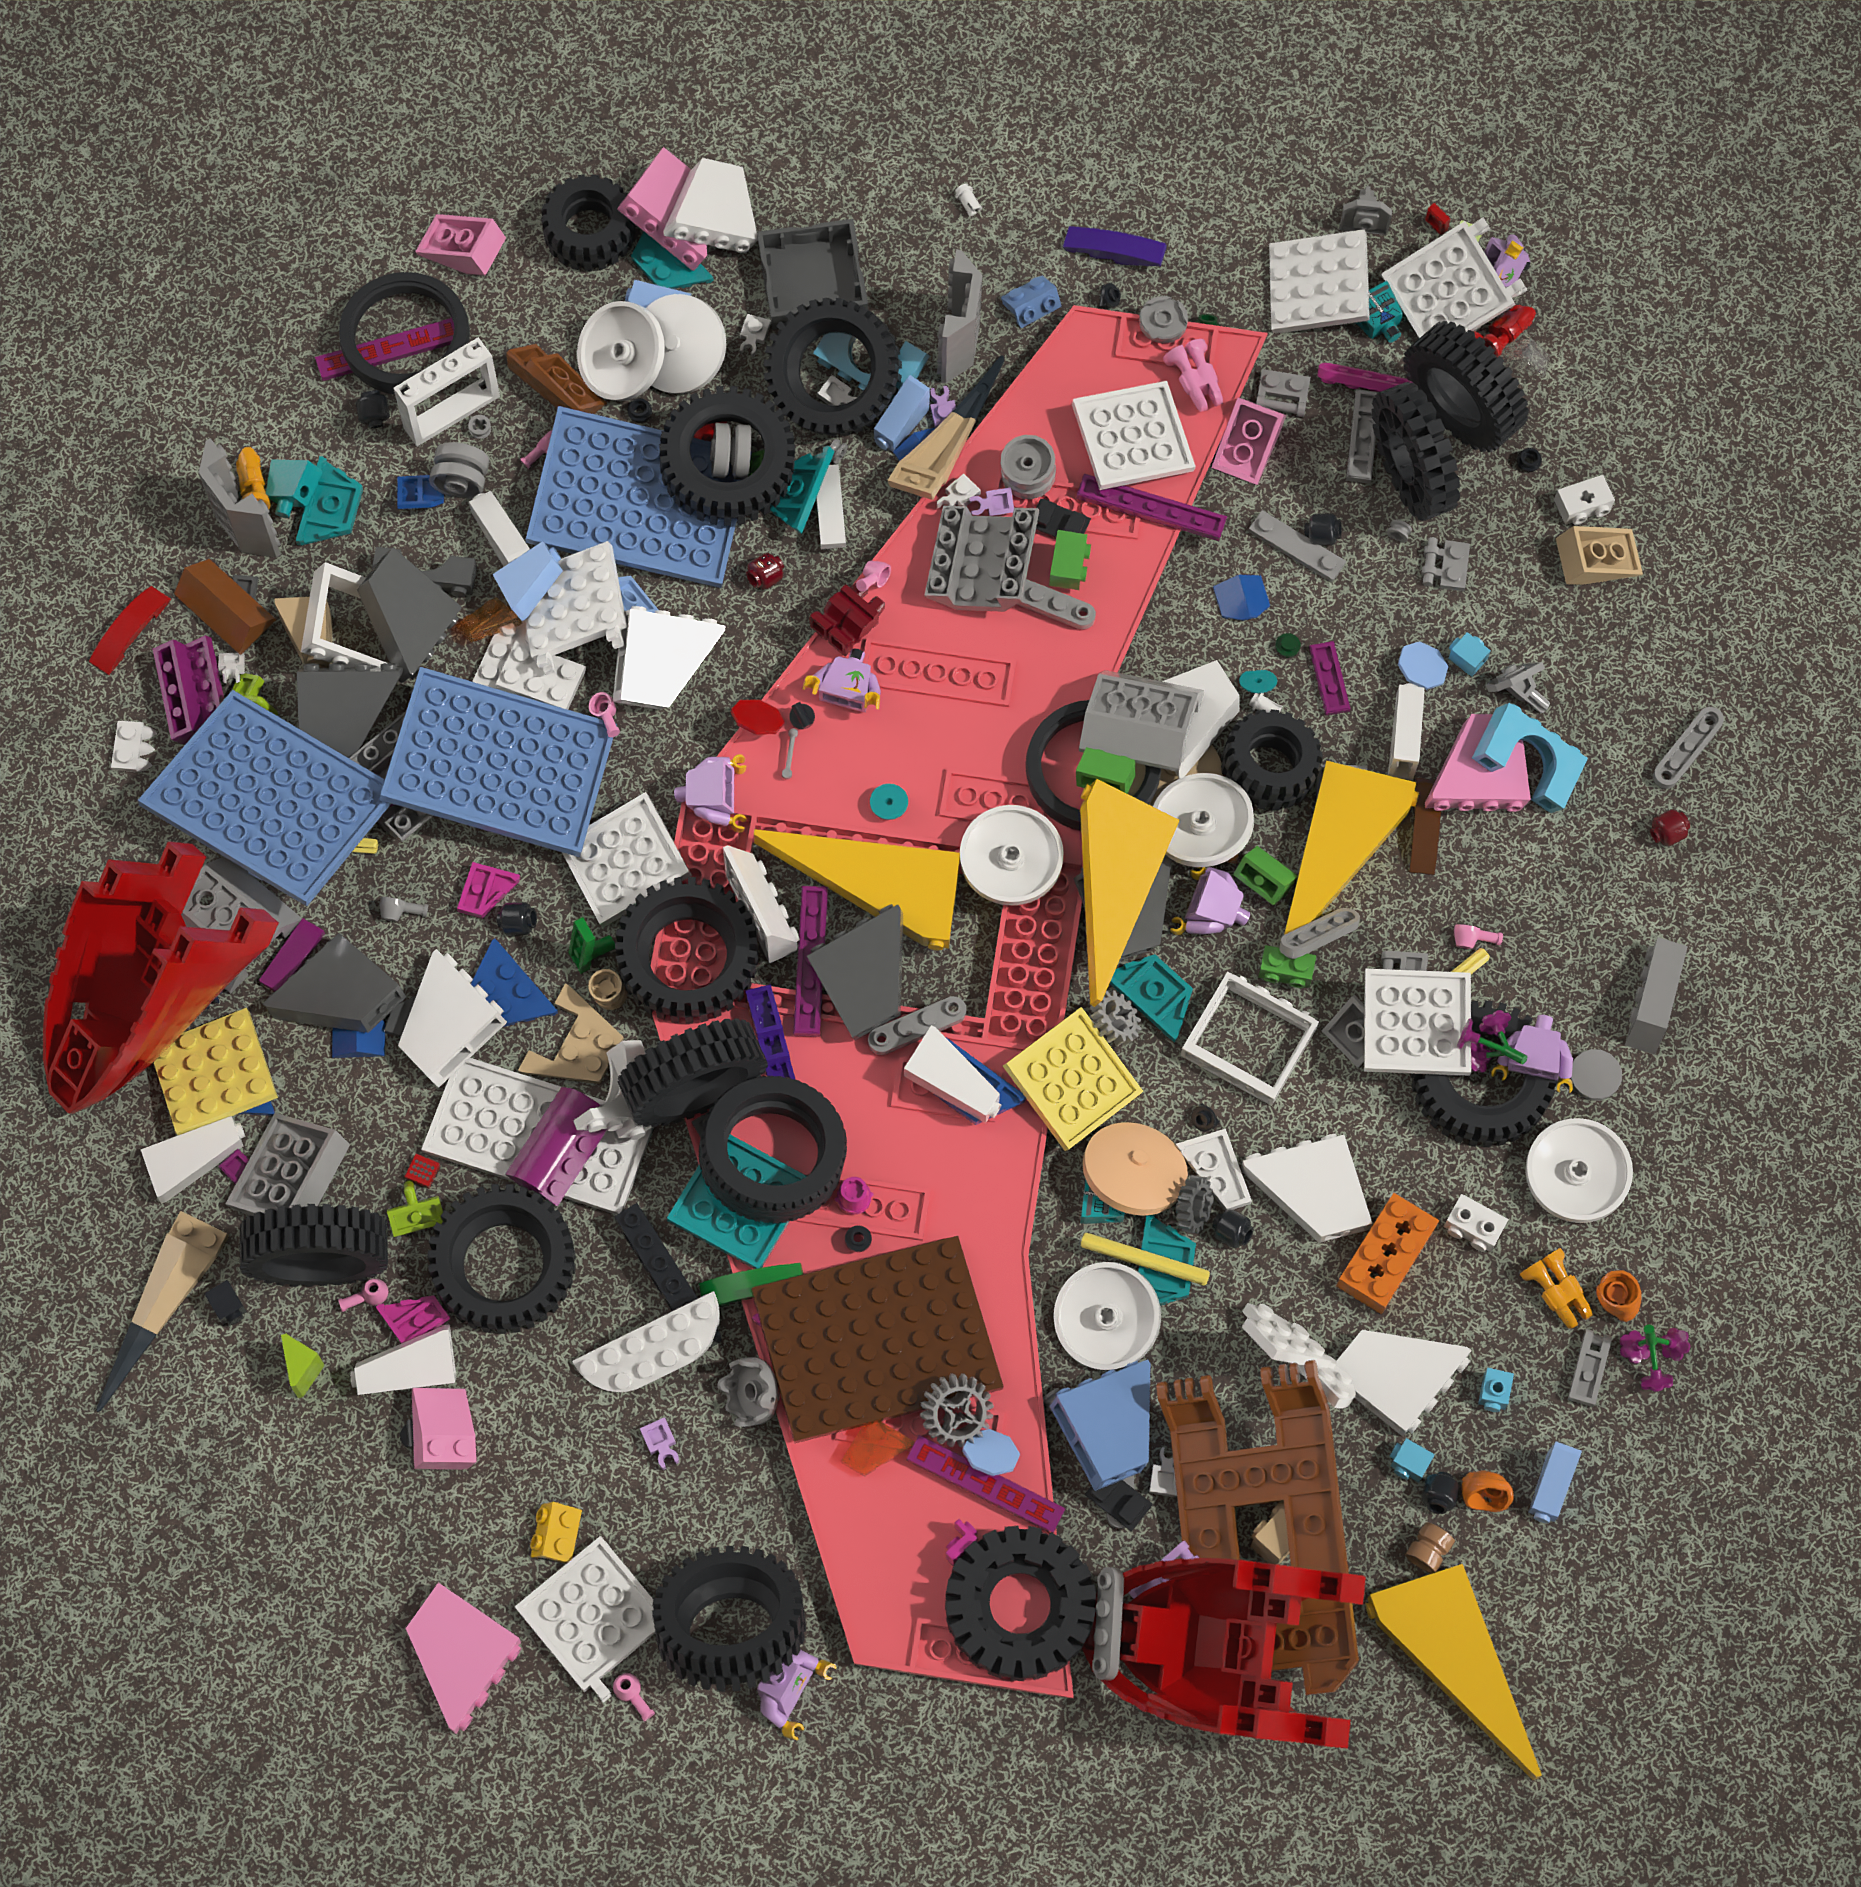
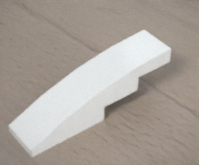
M839 464L829 465L816 497L821 549L846 547Z

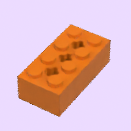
M1393 1193L1339 1278L1336 1287L1382 1315L1440 1220ZM1401 1228L1406 1231L1402 1235L1397 1233ZM1389 1250L1392 1254L1387 1257L1384 1255V1251ZM1374 1271L1379 1274L1375 1279L1370 1277V1274Z

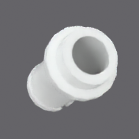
M963 184L955 190V197L961 201L968 215L972 216L977 213L976 209L980 212L982 206L972 193L973 188Z
M1255 693L1249 703L1253 707L1252 710H1266V713L1270 712L1271 709L1279 710L1280 713L1283 707L1264 697V693Z

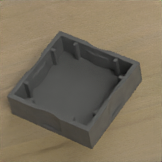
M853 219L819 223L802 228L788 227L757 232L758 249L772 330L779 329L776 326L780 321L785 323L788 320L786 315L790 311L795 314L798 312L796 307L801 304L807 307L810 305L809 301L815 299L822 302V298H831L832 300L842 298L847 302L853 301L868 309L864 277L859 266V249Z

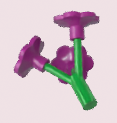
M1502 1010L1495 1011L1493 1014L1483 1017V1023L1479 1025L1480 1031L1487 1032V1034L1495 1033L1500 1038L1503 1046L1480 1037V1034L1472 1032L1473 1021L1472 1019L1467 1020L1457 1047L1461 1050L1467 1041L1471 1042V1071L1485 1072L1487 1064L1492 1057L1506 1056L1522 1065L1526 1063L1528 1056L1510 1047L1504 1035V1029L1511 1020L1509 1013H1504ZM1486 1046L1498 1051L1490 1052Z
M1648 1324L1644 1327L1645 1336H1641L1638 1331L1633 1330L1628 1335L1620 1337L1619 1342L1622 1346L1620 1348V1355L1628 1358L1632 1364H1638L1641 1360L1648 1359L1651 1356V1375L1641 1379L1642 1389L1661 1391L1664 1388L1673 1386V1376L1662 1374L1661 1368L1658 1367L1655 1345L1657 1343L1661 1344L1663 1347L1662 1354L1665 1358L1680 1361L1683 1355L1690 1350L1689 1335L1686 1331L1670 1328L1667 1335L1659 1338L1656 1337L1654 1326Z

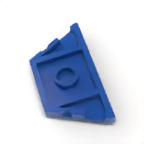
M493 939L471 985L475 987L478 984L489 995L485 999L489 1003L494 1000L504 1010L501 1016L507 1023L503 1027L514 1025L521 1021H532L534 1018L556 1015L558 1013L557 1009L496 939Z
M946 1037L1000 1094L999 1103L1001 1107L997 1115L1027 1100L1022 1092ZM935 1095L948 1106H950L959 1114H961L963 1117L972 1122L974 1125H977L982 1122L974 1116L956 1107L955 1105Z

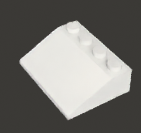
M728 845L723 847L726 877L738 901L741 900L744 903L745 912L749 911L752 916V924H755L757 940L768 962H774L796 952L797 941L800 940L794 926L789 927L786 921L789 918L783 904L778 905L775 899L778 896L772 882L767 883L764 877L767 872L762 861H756L752 853Z

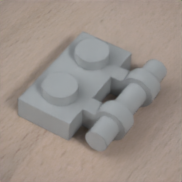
M1428 538L1427 546L1424 547L1425 566L1422 567L1421 572L1423 585L1432 586L1433 578L1440 579L1439 588L1464 591L1470 543L1445 540L1444 549L1437 547V538ZM1436 558L1443 559L1442 569L1435 567Z

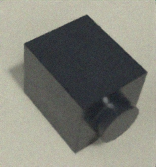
M228 1280L204 1293L223 1326L238 1323L243 1319V1314L247 1312Z

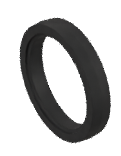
M414 272L387 274L365 284L346 304L339 326L341 350L350 369L368 386L381 392L395 394L394 387L422 371L407 374L385 372L368 363L356 347L355 335L359 321L372 305L386 297L402 293L420 294L437 301L448 311L454 322V334L448 350L439 360L469 343V320L462 302L451 288L434 277ZM405 387L404 389L400 390L401 393L404 395V392L407 391L408 388Z
M1089 700L1065 705L1044 719L1033 734L1026 755L1027 781L1038 805L1058 823L1080 831V810L1065 804L1053 794L1044 779L1041 759L1047 744L1055 734L1071 724L1084 721ZM1145 765V777L1140 788L1133 796L1134 798L1149 805L1159 785L1161 768Z

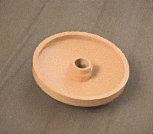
M1123 1122L1102 1128L1090 1139L1083 1155V1172L1092 1191L1107 1205L1128 1214L1153 1215L1169 1209L1178 1201L1179 1191L1182 1186H1185V1180L1188 1176L1185 1159L1173 1141L1158 1130L1138 1123Z

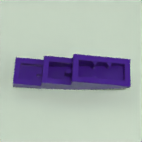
M1069 226L1063 244L1065 251L1088 253L1090 257L1096 259H1113L1116 264L1160 267L1167 247L1166 243L1117 231Z
M771 984L745 990L756 1037L768 1062V1067L765 1068L766 1075L788 1077L795 1080Z

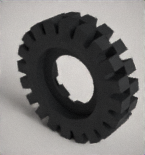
M1019 1525L1005 1527L1004 1531L996 1532L995 1529L984 1534L983 1539L978 1542L974 1541L965 1549L963 1556L957 1559L952 1568L950 1579H948L945 1599L946 1621L950 1633L952 1632L955 1644L961 1653L964 1652L969 1657L968 1661L979 1669L980 1667L986 1669L989 1675L1000 1679L1002 1676L1009 1677L1010 1681H1024L1025 1678L1032 1677L1036 1680L1047 1677L1048 1673L1054 1670L1055 1672L1059 1671L1068 1664L1071 1658H1075L1083 1648L1093 1625L1096 1610L1095 1586L1091 1582L1092 1575L1086 1563H1082L1079 1559L1080 1554L1072 1545L1068 1547L1062 1542L1063 1538L1052 1532L1049 1535L1042 1533V1528L1028 1526V1529H1019ZM1019 1573L1031 1575L1042 1582L1049 1593L1051 1603L1050 1612L1045 1622L1038 1629L1024 1634L1012 1633L1003 1629L993 1618L990 1609V1597L997 1583L1009 1575Z

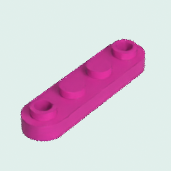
M1333 363L1319 364L1317 373L1324 383L1335 384L1337 382L1345 384L1348 388L1359 389L1362 387L1374 392H1381L1405 382L1413 383L1406 378Z

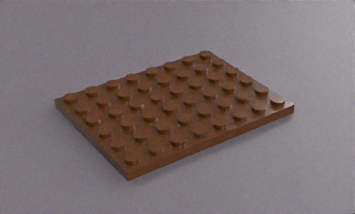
M958 1236L760 1285L751 1289L794 1444L926 1410L921 1407V1402L929 1401L924 1396V1392L932 1394L934 1390L931 1388V1383H935L939 1387L941 1385L940 1377H944L949 1382L950 1374H955L957 1379L961 1374H965L967 1380L971 1377L976 1378L977 1384L982 1383L985 1386L984 1392L988 1391L991 1393L1002 1390L1004 1387ZM961 1391L952 1392L948 1394L945 1398L951 1399L955 1397L958 1392Z

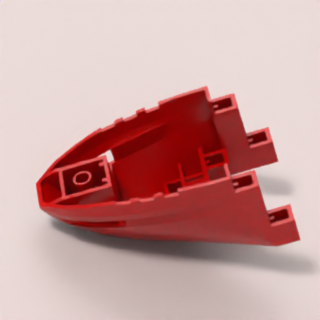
M168 841L158 864L108 859L99 882L81 881L62 931L65 935L62 947H58L55 958L57 959V964L54 972H51L49 979L51 985L48 998L45 999L43 1021V1063L49 1094L68 1114L85 1110L104 1100L143 1072L175 1042L227 985L269 946L279 922L264 909L240 907L230 930L186 926L182 912L206 859V856L193 844ZM73 1002L86 1003L83 1019L70 1020Z
M1224 1558L1157 1561L1152 1564L1135 1567L1123 1573V1596L1132 1589L1162 1577V1579H1168V1581L1143 1591L1128 1604L1123 1603L1119 1660L1125 1663L1136 1678L1157 1694L1145 1693L1118 1670L1113 1680L1101 1681L1121 1699L1135 1705L1144 1712L1156 1715V1717L1198 1730L1256 1739L1298 1742L1348 1749L1351 1720L1295 1711L1290 1706L1293 1683L1271 1679L1277 1623L1299 1626L1301 1602L1308 1598L1363 1605L1366 1576ZM1097 1591V1593H1096L1095 1608H1096V1604H1097L1098 1591ZM1096 1610L1088 1639H1086L1082 1648L1091 1669L1094 1660Z

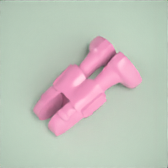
M1195 339L1188 342L1185 348L1183 345L1173 348L1164 355L1163 360L1167 366L1177 365L1182 372L1179 381L1187 395H1190L1196 408L1203 412L1208 409L1205 395H1209L1214 406L1222 404L1223 397L1218 386L1215 370L1212 364L1206 363L1204 358L1207 344L1204 339ZM1187 354L1193 359L1197 369H1192Z

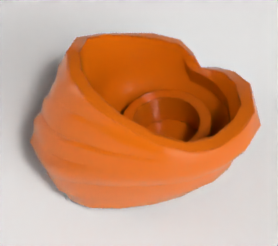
M1624 1270L1610 1271L1605 1274L1596 1288L1600 1304L1608 1313L1616 1316L1620 1321L1628 1322L1634 1319L1641 1305V1289L1638 1281L1631 1273Z
M1486 1470L1469 1472L1462 1479V1496L1466 1506L1469 1508L1501 1512L1509 1508L1513 1502V1489L1509 1482L1500 1474ZM1484 1497L1490 1498L1492 1502L1489 1503Z

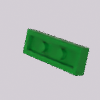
M583 917L573 923L568 952L580 974L590 970L592 959L615 949V943L610 935L595 941L596 938Z

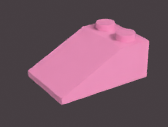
M436 214L415 252L421 257L465 274L485 276L506 237L495 221L490 218Z
M1237 398L1211 468L1258 485L1286 415L1245 399Z
M412 1388L414 1469L470 1468L476 1463V1443L466 1390Z

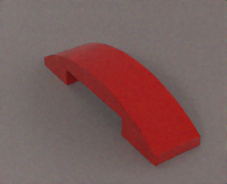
M152 586L144 590L115 619L95 648L89 663L110 675L125 657L123 653L151 619L159 616L169 604L171 598Z

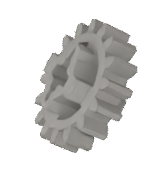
M1114 990L1110 993L1106 991L1102 1001L1097 1006H1090V1009L1094 1012L1090 1015V1018L1096 1021V1024L1093 1026L1100 1030L1099 1035L1101 1037L1107 1036L1108 1043L1114 1040L1116 1046L1121 1044L1126 1046L1139 1036L1138 1032L1141 1030V1027L1137 1023L1141 1019L1135 1016L1137 1009L1132 1008L1131 1000L1126 1002L1124 995L1120 994L1117 996Z

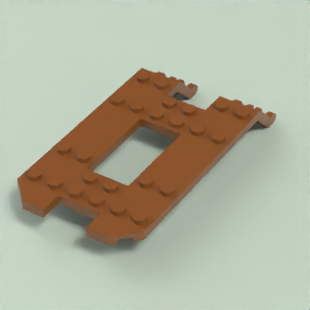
M1315 1360L1306 1361L1304 1364L1307 1382H1301L1299 1376L1300 1368L1296 1362L1290 1363L1289 1366L1292 1384L1289 1380L1287 1365H1279L1278 1373L1281 1382L1279 1386L1274 1385L1273 1369L1270 1366L1261 1367L1262 1386L1274 1416L1277 1445L1228 1451L1225 1420L1213 1391V1382L1210 1375L1201 1376L1200 1378L1202 1397H1197L1195 1394V1381L1193 1378L1185 1379L1186 1396L1183 1380H1175L1174 1390L1177 1400L1171 1401L1169 1397V1384L1166 1381L1157 1382L1158 1401L1171 1433L1182 1541H1185L1190 1546L1188 1549L1194 1556L1197 1555L1199 1558L1240 1560L1234 1507L1284 1501L1291 1566L1349 1574L1330 1409L1318 1376ZM1308 1598L1301 1602L1299 1626L1277 1623L1272 1671L1303 1668L1305 1695L1336 1692L1359 1662L1352 1603Z

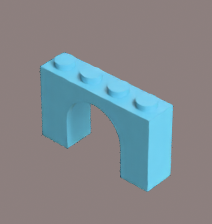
M840 332L825 334L813 353L819 357L817 362L828 369L833 365L839 369V376L849 382L854 378L860 382L858 387L864 390L871 374L861 372L854 363L852 349L856 338ZM907 341L904 342L900 349L901 355H898V359L902 361V368H899L898 372L902 375L901 382L896 383V387L899 390L909 375L917 379L930 357L927 353ZM893 394L890 400L892 401L896 395Z
M1508 703L1496 708L1472 759L1493 772L1506 766L1519 740L1529 742L1538 750L1543 761V774L1531 800L1550 813L1564 809L1588 758L1582 755L1578 748L1568 745L1561 740L1558 734L1550 732L1541 726L1538 720L1524 714L1518 706Z

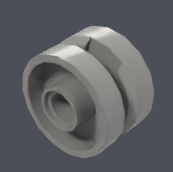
M715 423L710 449L712 478H725L728 474L729 463L731 464L734 479L743 480L748 477L751 451L750 425L738 424L731 438V430L728 424Z
M1036 435L1015 437L1006 444L1001 453L1000 462L1001 476L1005 488L1011 487L1012 495L1021 499H1034L1047 493L1053 486L1056 477L1055 454L1050 444L1045 439Z
M457 442L440 444L436 448L434 455L435 465L431 469L430 485L435 490L448 496L473 499L476 495L483 493L485 485L484 476L488 472L490 463L489 457L482 450L468 444Z

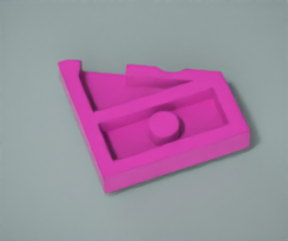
M472 862L457 911L483 919L520 882V875Z
M434 1295L421 1297L419 1300L409 1299L400 1301V1303L390 1305L379 1304L376 1306V1309L401 1344L438 1328L450 1319Z

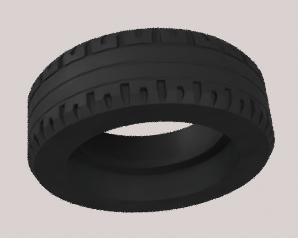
M760 1076L744 1080L740 1084H735L732 1088L727 1089L725 1094H721L706 1115L699 1144V1165L702 1170V1176L714 1197L721 1201L723 1206L732 1212H736L739 1216L763 1223H786L787 1221L801 1219L805 1215H810L819 1209L822 1204H825L839 1183L847 1153L846 1131L843 1128V1121L839 1113L836 1112V1108L821 1092L799 1080L782 1076ZM758 1114H779L789 1117L802 1124L814 1137L818 1146L816 1165L807 1177L789 1185L773 1186L753 1181L743 1175L729 1159L727 1143L733 1127L740 1121Z

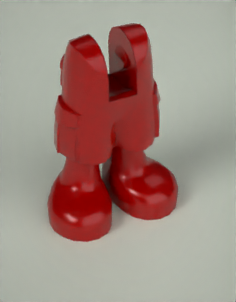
M1514 305L1488 326L1490 334L1483 337L1480 333L1474 331L1475 338L1481 337L1485 340L1484 345L1486 347L1491 346L1498 358L1507 344L1515 341L1524 330L1532 325L1536 311L1529 306Z

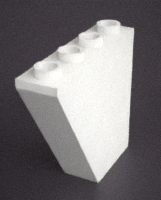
M702 158L687 176L663 231L664 236L746 253L758 241L743 167Z
M632 606L630 610L624 611L627 628L621 630L624 646L618 648L613 702L652 709L668 708L725 631V626L717 624V620L714 619L696 621L693 620L694 616L681 614L679 617L670 616L668 611L656 610L655 613L646 612L647 608Z
M1217 660L1162 681L1204 690L1198 713L1194 712L1185 739V754L1179 772L1175 771L1179 779L1185 777L1239 712V694Z
M436 949L431 955L398 1046L439 1088L495 1035L507 1021L501 1016L504 1010L494 1000L489 1003L485 999L489 995L478 984L475 987L470 984L473 980L463 968L458 972L455 968L458 963L448 953L443 956Z
M1326 1135L1318 1142L1312 1143L1311 1140L1296 1144L1294 1148L1286 1149V1147H1279L1272 1150L1271 1154L1261 1156L1260 1153L1247 1156L1246 1160L1243 1161L1241 1166L1242 1172L1318 1243L1370 1230L1372 1225L1371 1217L1345 1135Z
M1361 1330L1338 1358L1336 1366L1353 1378L1351 1383L1356 1391L1354 1398L1401 1436H1404L1407 1431L1412 1434L1422 1421L1418 1417L1423 1411L1429 1413L1437 1404L1438 1400L1435 1399V1396L1440 1390L1445 1393L1454 1382L1451 1378L1456 1371L1462 1373L1471 1361L1467 1357L1472 1350L1464 1346Z

